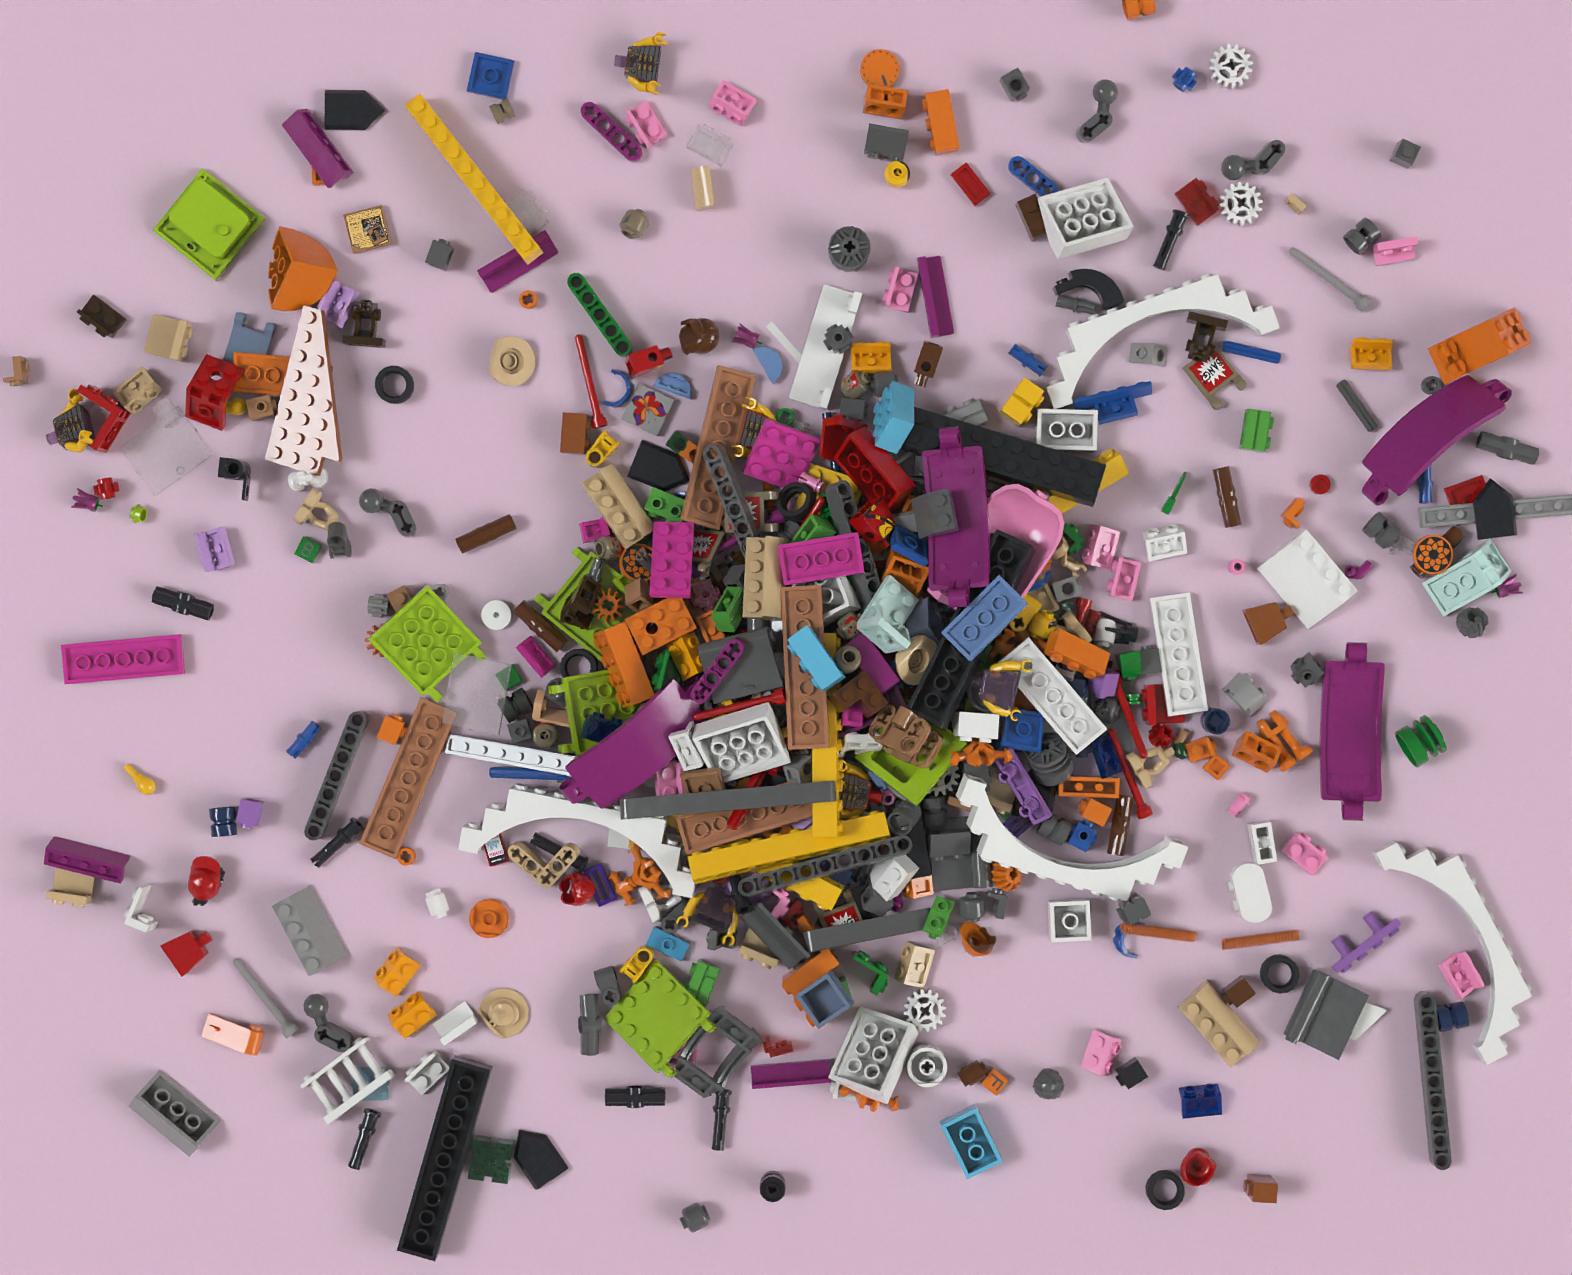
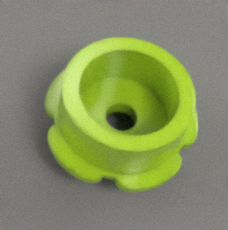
M140 504L135 505L130 510V518L133 523H143L147 518V509L140 506Z

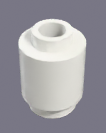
M1100 619V622L1097 624L1094 644L1103 650H1108L1114 645L1116 633L1105 630V627L1117 628L1113 620Z
M438 888L425 893V901L431 917L435 916L438 919L446 916V911L450 909L444 892H441V889Z

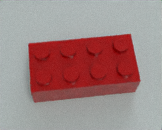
M866 426L850 433L833 457L868 500L883 496L891 513L902 506L916 486L885 449L875 446V437H873V434Z

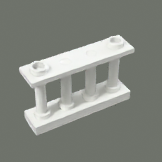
M359 1037L351 1043L352 1048L318 1073L314 1074L312 1072L303 1078L305 1082L300 1085L303 1089L310 1085L326 1107L328 1115L323 1119L327 1124L336 1120L395 1076L392 1069L388 1071L382 1070L364 1044L370 1041L369 1037L364 1039ZM357 1049L375 1073L374 1077L376 1079L371 1083L365 1081L348 1057ZM341 1061L359 1085L358 1089L360 1091L355 1095L349 1093L332 1069ZM325 1073L343 1097L344 1103L339 1107L332 1103L317 1082V1079Z

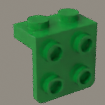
M665 650L656 657L654 667H657V671L652 675L650 681L654 693H657L671 679H675L678 684L680 682L681 676L669 654L670 650Z
M861 950L859 952L854 951L852 954L854 960L877 973L870 985V992L876 996L879 992L883 993L888 985L889 971L886 968L887 966L878 960L876 963L871 961L870 956Z

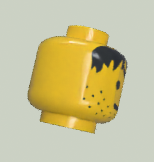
M897 160L889 163L884 172L885 182L892 188L905 186L910 178V170L907 164Z
M1045 609L1042 612L1038 611L1028 625V629L1031 632L1030 635L1042 641L1048 639L1050 632L1055 631L1057 626V620L1053 617L1054 614Z

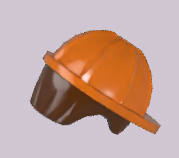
M964 922L960 927L962 945L965 952L973 957L986 956L991 953L996 943V936L989 935L985 927L981 928L974 922Z

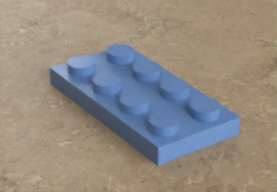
M998 575L941 633L971 662L1028 603Z

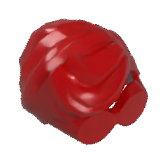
M582 873L569 874L559 883V889L562 892L561 901L564 904L582 906L589 902L595 894L593 881ZM571 879L573 883H572L571 889H570L569 894H568L567 891H568V889H569V887H570V882H569V880Z
M1193 1148L1182 1160L1180 1165L1181 1177L1187 1184L1198 1187L1207 1184L1212 1179L1217 1165L1205 1149Z

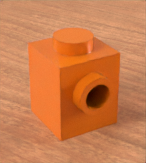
M397 714L386 715L376 738L397 745L400 738H404L407 731L405 727L407 722L402 721L403 717Z

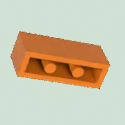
M949 89L925 93L924 99L921 102L923 112L927 111L928 119H925L926 129L931 131L932 139H929L930 150H934L935 156L959 151L960 146Z
M1062 629L1050 632L1044 655L1050 657L1052 661L1061 662L1067 665L1068 669L1079 671L1090 679L1104 675L1110 656L1109 652Z
M1071 775L1066 781L1058 784L1057 795L1119 798L1120 778Z

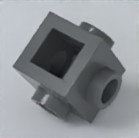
M834 324L826 329V339L823 342L828 351L832 350L834 354L837 352L842 354L850 349L849 345L852 344L851 338H853V335L848 327L844 328L842 324L840 326ZM835 335H841L842 340L836 341L834 339Z
M1310 652L1303 657L1297 658L1290 666L1293 680L1297 684L1301 683L1305 688L1315 684L1319 677L1324 674L1322 666Z

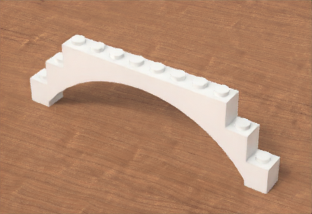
M1212 273L1201 276L1200 281L1193 282V279L1182 283L1181 288L1175 289L1174 286L1163 290L1164 294L1159 296L1153 293L1145 296V301L1137 303V300L1126 303V307L1119 310L1118 307L1107 310L1106 315L1100 316L1098 313L1088 317L1089 321L1081 323L1080 320L1069 324L1070 328L1066 329L1073 352H1070V349L1058 353L1059 357L1055 359L1062 382L1059 379L1048 382L1049 386L1045 388L1051 409H1060L1073 403L1071 397L1077 381L1093 355L1115 334L1138 321L1163 313L1197 311L1232 319L1254 330L1259 337L1280 328L1273 307L1269 306L1266 308L1264 304L1254 308L1255 312H1253L1245 290L1239 292V289L1227 292L1228 296H1226L1219 275L1212 276Z
M964 773L956 793L962 805L972 807L966 824L972 833L982 835L976 851L983 861L992 863V861L999 862V865L1005 868L1012 866L1025 874L1032 872L1042 879L1052 878L1061 885L1066 883L1072 884L1078 890H1084L1085 888L1098 896L1105 894L1114 901H1120V899L1127 901L1135 881L1142 885L1147 883L1154 885L1161 865L1169 869H1173V867L1181 868L1189 848L1183 840L1165 835L1164 840L1153 847L1121 860L1105 863L1064 861L1052 858L1027 846L1001 823L989 802L985 791L987 784L982 778Z
M516 783V785L509 788L506 807L501 803H492V805L489 804L486 807L483 826H480L481 824L478 822H469V824L466 823L462 827L458 850L478 854L482 850V846L490 839L522 823L545 818L587 820L613 829L641 847L666 875L673 888L672 894L692 898L695 893L696 884L692 880L690 866L684 865L679 867L683 844L679 843V840L672 838L664 840L668 821L667 816L621 820L620 805L618 803H613V805L601 809L594 801H588L585 798L572 804L562 792L555 791L554 793H549L544 788L536 787L535 789H530L525 784Z
M1391 841L1372 851L1382 870L1394 869L1403 871L1430 882L1447 894L1466 914L1484 948L1490 977L1488 1013L1479 1040L1473 1046L1481 1061L1486 1065L1508 1055L1505 1049L1508 1046L1503 1037L1499 1036L1520 1026L1518 1022L1520 1017L1512 1007L1531 998L1530 991L1532 989L1526 979L1523 980L1520 974L1522 973L1520 965L1517 962L1514 963L1511 957L1513 955L1511 948L1508 944H1504L1502 940L1504 935L1501 929L1495 927L1493 923L1495 918L1492 912L1484 906L1485 898L1480 891L1477 892L1474 886L1476 881L1471 874L1468 875L1465 869L1467 867L1465 860L1462 856L1459 857L1456 854H1452L1435 863L1434 861L1437 859L1433 851L1424 847L1404 856L1406 854L1404 847L1401 843L1398 844L1395 841Z

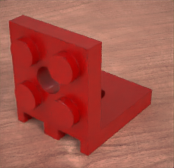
M206 354L186 388L185 417L223 431L226 424L227 401L243 374V368ZM217 375L222 379L214 380L211 377Z
M90 384L88 386L80 385L77 390L78 393L111 412L90 445L96 451L107 453L131 413L121 407V403L117 399L108 395L103 396L104 391Z

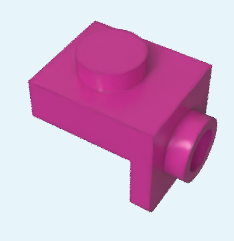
M603 517L579 524L583 543L598 541L602 536H610L612 531Z

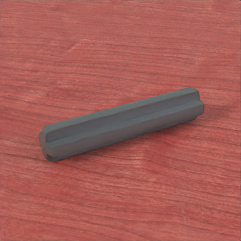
M1345 379L1340 381L1336 387L1368 432L1375 430L1378 424L1348 382Z

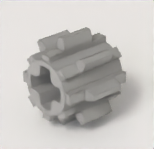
M385 594L369 596L368 614L383 618V615L388 616L390 601L385 597Z

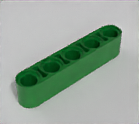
M580 273L570 274L567 279L568 287L613 350L620 357L630 355L632 353L630 341L591 286ZM575 278L582 280V284L578 288L572 287V280ZM587 294H591L594 297L593 302L590 304L583 302V298ZM599 310L605 312V317L602 320L595 319V313ZM608 327H616L617 333L614 336H608L606 334ZM620 343L628 344L626 352L621 353L618 351Z

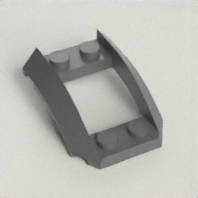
M718 1006L708 1019L717 1027V1031L736 1045L721 1063L713 1078L688 1060L697 1045L708 1033L702 1026L690 1037L677 1058L675 1068L677 1073L674 1077L703 1098L712 1096L711 1093L723 1092L726 1083L734 1071L752 1052L751 1049L758 1042L761 1043L763 1041L754 1028H749L725 1010V1006Z

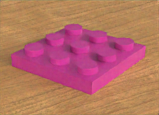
M765 418L742 472L745 475L784 488L790 483L798 482L799 478L803 479L800 475L803 472H807L821 439L820 437Z

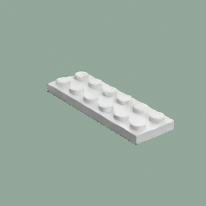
M1190 593L1150 598L1156 644L1160 655L1161 677L1167 716L1208 711Z
M1029 637L999 661H1020L1022 659L1031 661L1023 665L1024 669H1031L1029 672L1020 669L1014 671L1020 672L1017 687L1076 755L1107 730V727Z

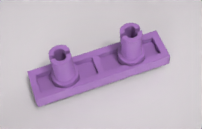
M1007 748L1013 754V758L1008 763H1003V759H995L996 764L1001 770L998 778L1002 783L1008 782L1021 803L1020 815L1022 817H1029L1033 825H1036L1050 818L1052 813L1014 750Z
M1372 911L1366 914L1363 919L1373 931V935L1355 949H1351L1341 935L1332 940L1331 943L1340 953L1341 959L1331 967L1336 973L1340 971L1345 973L1352 967L1351 962L1355 959L1358 961L1362 960L1368 955L1367 950L1371 947L1375 950L1384 943L1382 940L1387 935L1392 937L1399 932L1398 927L1401 925L1399 920L1394 918L1388 924L1383 925Z

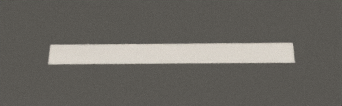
M771 321L766 326L768 330L794 359L800 363L802 354Z

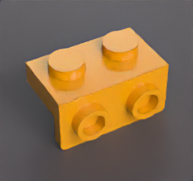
M1354 338L1350 346L1351 369L1391 371L1393 340L1385 338Z
M883 341L876 343H852L851 372L857 370L862 373L874 374L875 372L891 371V343Z
M695 632L683 635L666 645L683 681L704 671L698 653V644L700 643Z
M397 947L389 954L383 966L378 968L374 980L379 987L397 997L421 965Z
M420 991L410 995L406 1001L394 1007L388 1014L391 1025L405 1039L437 1016L436 1011L424 1000Z

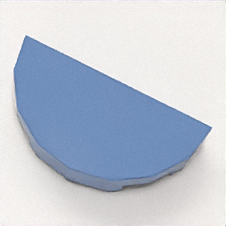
M769 347L754 348L755 355L773 384L779 379L782 372L780 356Z
M664 374L653 385L656 388L691 400L692 391L690 384L680 374Z
M864 767L881 792L888 789L883 780Z

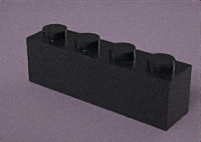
M897 798L894 804H891L892 812L903 801L901 798ZM920 817L912 830L906 835L911 839L913 845L912 850L906 856L919 867V870L911 879L931 876L922 817ZM901 840V843H898L900 850H906L909 847L907 840Z

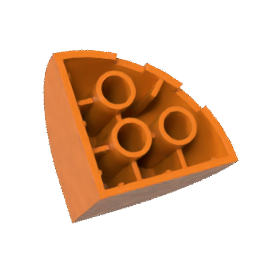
M279 226L272 246L274 260L269 262L268 278L271 279L272 288L268 289L271 309L280 311L301 310L303 305L311 306L326 294L333 279L337 277L338 268L329 251L318 241L300 231Z

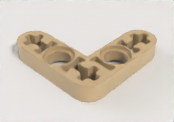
M516 841L508 848L510 859L539 885L545 888L551 887L580 854L579 847L576 844L566 843L547 864L523 842ZM571 850L572 854L566 859L564 855ZM529 860H532L536 863V869H533L529 866ZM554 861H559L563 869H557ZM551 872L553 875L546 880L545 877Z

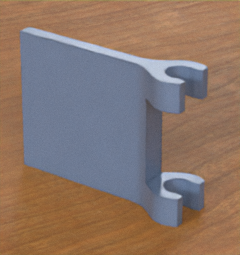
M236 312L223 361L233 364L234 352L267 354L277 325L270 322L266 323L264 333L244 327L247 315Z

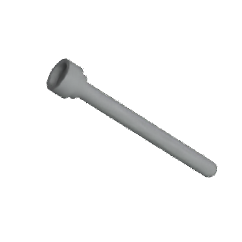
M1289 249L1291 256L1352 299L1356 308L1361 312L1372 300L1367 295H1358L1297 249Z
M235 958L233 960L234 966L280 1023L283 1031L282 1034L285 1038H289L299 1030L295 1023L292 1024L291 1021L288 1022L239 958Z

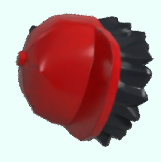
M200 856L196 857L192 862L188 879V890L194 897L192 900L194 906L199 904L204 906L208 900H211L218 894L224 882L225 871L220 867L218 861L212 857Z

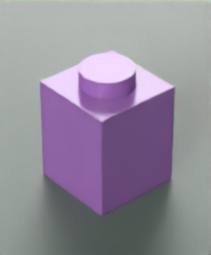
M1106 667L1104 675L1095 679L1089 678V691L1100 699L1114 696L1120 674Z
M242 798L239 804L236 823H241V827L253 829V826H258L264 802Z

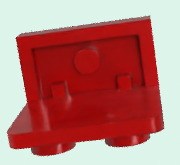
M835 414L831 418H823L820 458L836 462L833 457L848 435L865 426L868 429V425L860 423V420L856 418L846 419V415Z
M1163 684L1144 685V689H1141V699L1145 703V709H1142V719L1146 725L1185 722V714L1167 716Z

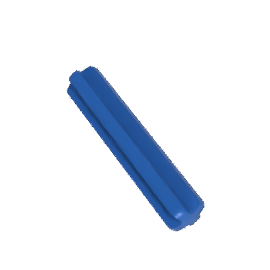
M1224 341L1222 345L1223 352L1275 364L1280 362L1281 354L1278 352L1230 341Z

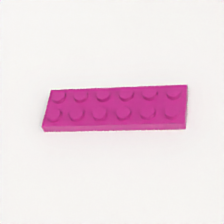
M181 634L61 645L64 684L185 674Z

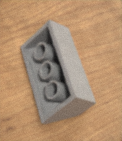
M311 885L272 906L308 976L348 956Z
M160 1070L140 1090L128 1106L189 1157L221 1121Z

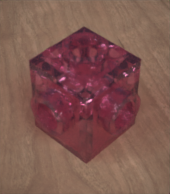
M710 578L691 586L695 594L692 599L696 608L701 607L702 612L705 610L708 612L716 607L722 595L718 586L713 587Z

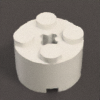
M921 1044L911 1049L906 1061L910 1078L922 1087H933L939 1084L947 1073V1062L943 1052L932 1044ZM926 1061H928L929 1064H932L929 1065L928 1069H925L924 1066H922L925 1064Z

